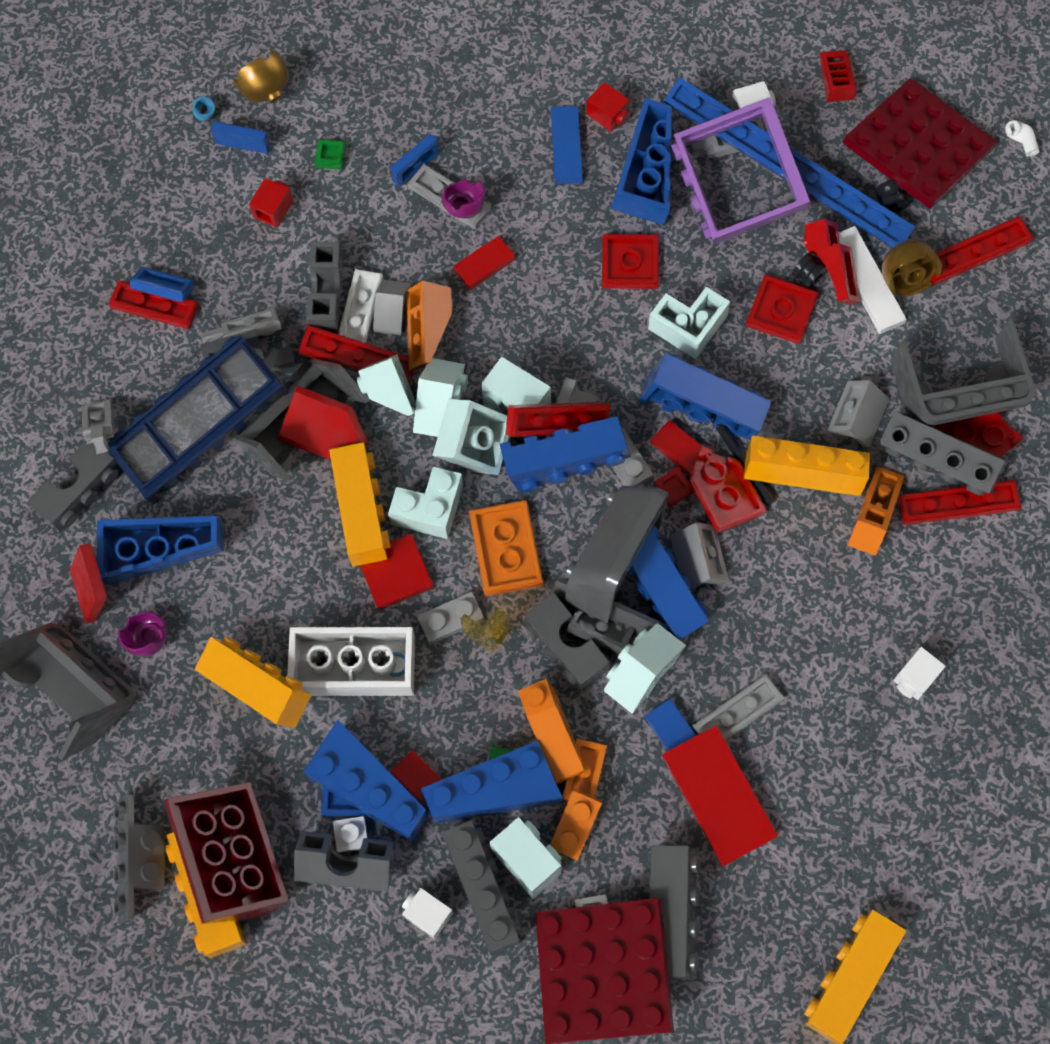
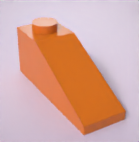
M421 281L407 290L409 371L414 372L431 362L452 315L451 287Z
M879 466L876 467L852 530L848 546L876 556L888 529L905 477L904 475Z
M544 679L519 690L518 693L527 719L555 782L559 784L586 772L559 697L553 686L547 679Z

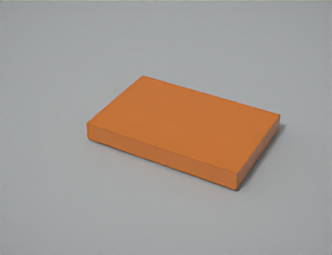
M527 500L469 510L485 597L544 586Z

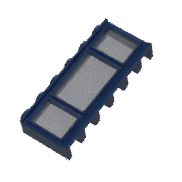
M239 334L225 341L222 349L214 356L206 357L196 371L183 376L172 391L159 396L155 401V405L148 411L136 415L132 420V424L125 430L116 432L114 437L110 438L108 451L138 488L145 500L156 504L159 500L154 494L165 485L169 488L178 485L180 481L176 477L187 467L191 469L198 468L202 464L199 457L210 448L215 451L221 449L225 444L222 438L231 430L235 429L238 432L244 430L247 426L244 420L255 410L260 413L268 410L270 406L266 401L278 391L284 396L290 392L249 342Z

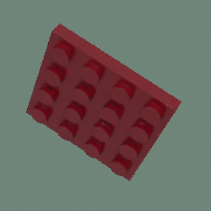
M909 78L851 130L843 141L844 145L889 179L895 180L901 188L929 209L936 205L985 158L997 143L995 139L912 78Z
M652 898L535 912L545 1044L674 1033L661 899Z

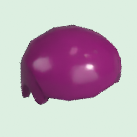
M463 178L460 182L450 184L444 188L442 194L443 207L454 217L472 218L482 210L486 189L481 181L472 184L466 178Z
M141 612L133 617H128L125 628L118 630L120 645L131 654L141 657H148L157 653L168 636L165 621L153 612Z

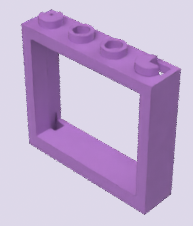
M770 97L674 134L676 144L671 145L676 161L682 159L685 170L681 171L686 187L692 186L695 194L691 197L692 204L696 213L701 211L704 222L700 224L706 239L711 237L713 244L809 208V197ZM762 117L794 202L718 231L687 146Z

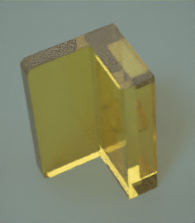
M499 607L484 627L466 614L460 619L463 634L492 654L510 631L509 614Z

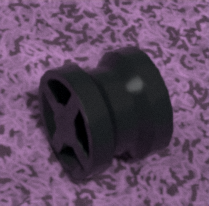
M895 180L886 181L875 189L877 197L881 199L880 205L891 212H898L907 207V197L902 193L904 189Z
M807 253L794 268L792 276L796 279L801 278L805 282V286L811 289L821 280L827 268L825 264L816 262L815 257L811 253Z

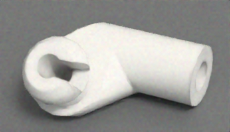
M1011 120L1006 124L1005 131L1007 136L1023 144L1027 157L1039 153V147L1032 127L1017 120Z

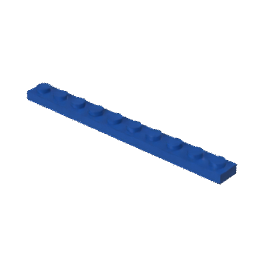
M681 77L678 78L664 99L665 104L672 106L674 110L698 125L733 112V110ZM747 122L715 135L786 180L769 134L755 124ZM789 147L807 195L890 248L908 239L915 226Z

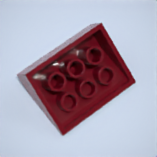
M251 782L171 797L164 800L202 924L245 920L269 914L289 901Z

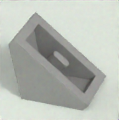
M382 280L375 292L373 332L402 336L407 310V290L411 288V283Z

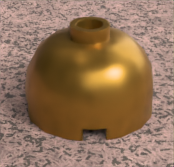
M277 51L269 52L268 54L271 58L263 60L261 56L256 58L237 73L239 79H232L241 94L251 102L261 103L267 100L271 104L283 96L281 91L286 87L289 76L288 69Z
M909 240L895 245L886 254L882 264V276L893 295L896 296V293H901L902 297H909L925 291L932 285L931 277L935 274L939 277L942 263L929 245L918 240Z

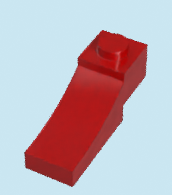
M822 219L805 224L806 234L803 237L805 247L809 253L818 255L825 264L833 281L838 302L847 305L860 303L852 248L840 244L837 223Z

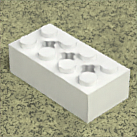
M290 627L287 676L302 682V689L312 696H414L415 634L412 627ZM393 653H402L405 655V661L400 656H393ZM325 657L327 662L322 666H318L316 663H320L321 658ZM356 657L358 662L354 663L353 666H348L347 663L351 662V658ZM386 657L388 662L384 666H379L378 663L381 662V658ZM405 667L403 675L397 677L389 675L391 672L399 673Z

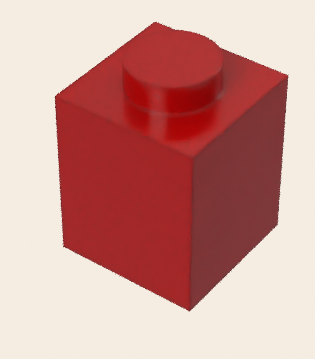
M603 82L586 100V114L607 130L613 132L618 125L621 127L627 122L630 116V100Z
M264 178L249 203L253 218L278 228L293 203L290 188L282 181H272Z

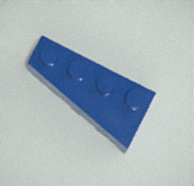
M648 98L644 99L611 209L658 224H665L670 211L669 170L671 163L672 106Z
M667 353L661 357L649 372L638 402L648 405L649 400L662 404L661 410L672 413L673 410L686 412L689 420L698 423L713 420L711 414L714 413L717 415L713 424L714 428L718 427L717 424L726 425L734 435L751 440L752 435L756 436L761 431L771 401L765 399L759 392L743 389L737 386V383L733 380L719 378L711 374L707 368L695 367L685 362L682 357Z
M618 416L582 424L578 427L577 432H572L570 429L553 431V434L547 439L536 438L535 435L524 438V443L511 447L510 441L499 444L508 477L518 492L523 491L524 493L537 491L540 489V485L550 482L552 484L563 483L569 479V476L578 473L580 475L591 474L597 470V467L607 464L608 466L620 465L625 462L626 458L631 457Z
M218 516L97 520V565L102 582L105 585L224 552V522Z
M654 525L628 574H634L636 577L634 581L635 588L646 601L651 599L653 602L650 609L657 620L667 624V631L680 640L709 622L705 616L708 614V611L700 599L695 600L690 592L692 588L690 581L684 573L679 574L674 566V563H676L675 557L667 547H662L658 540L660 534Z
M337 719L304 770V774L310 781L327 789L330 793L413 843L429 817L426 809Z
M538 741L421 788V794L433 824L469 819L482 815L502 814L508 811H522L541 806L560 805L562 801V796Z

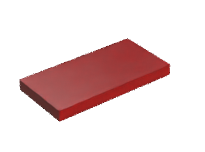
M717 725L661 755L722 867L778 837Z

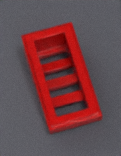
M847 50L820 52L819 58L826 101L854 100L856 85ZM841 58L842 61L828 62L827 59ZM843 66V69L830 70L831 67ZM833 75H844V77L832 78ZM845 82V85H834V83Z

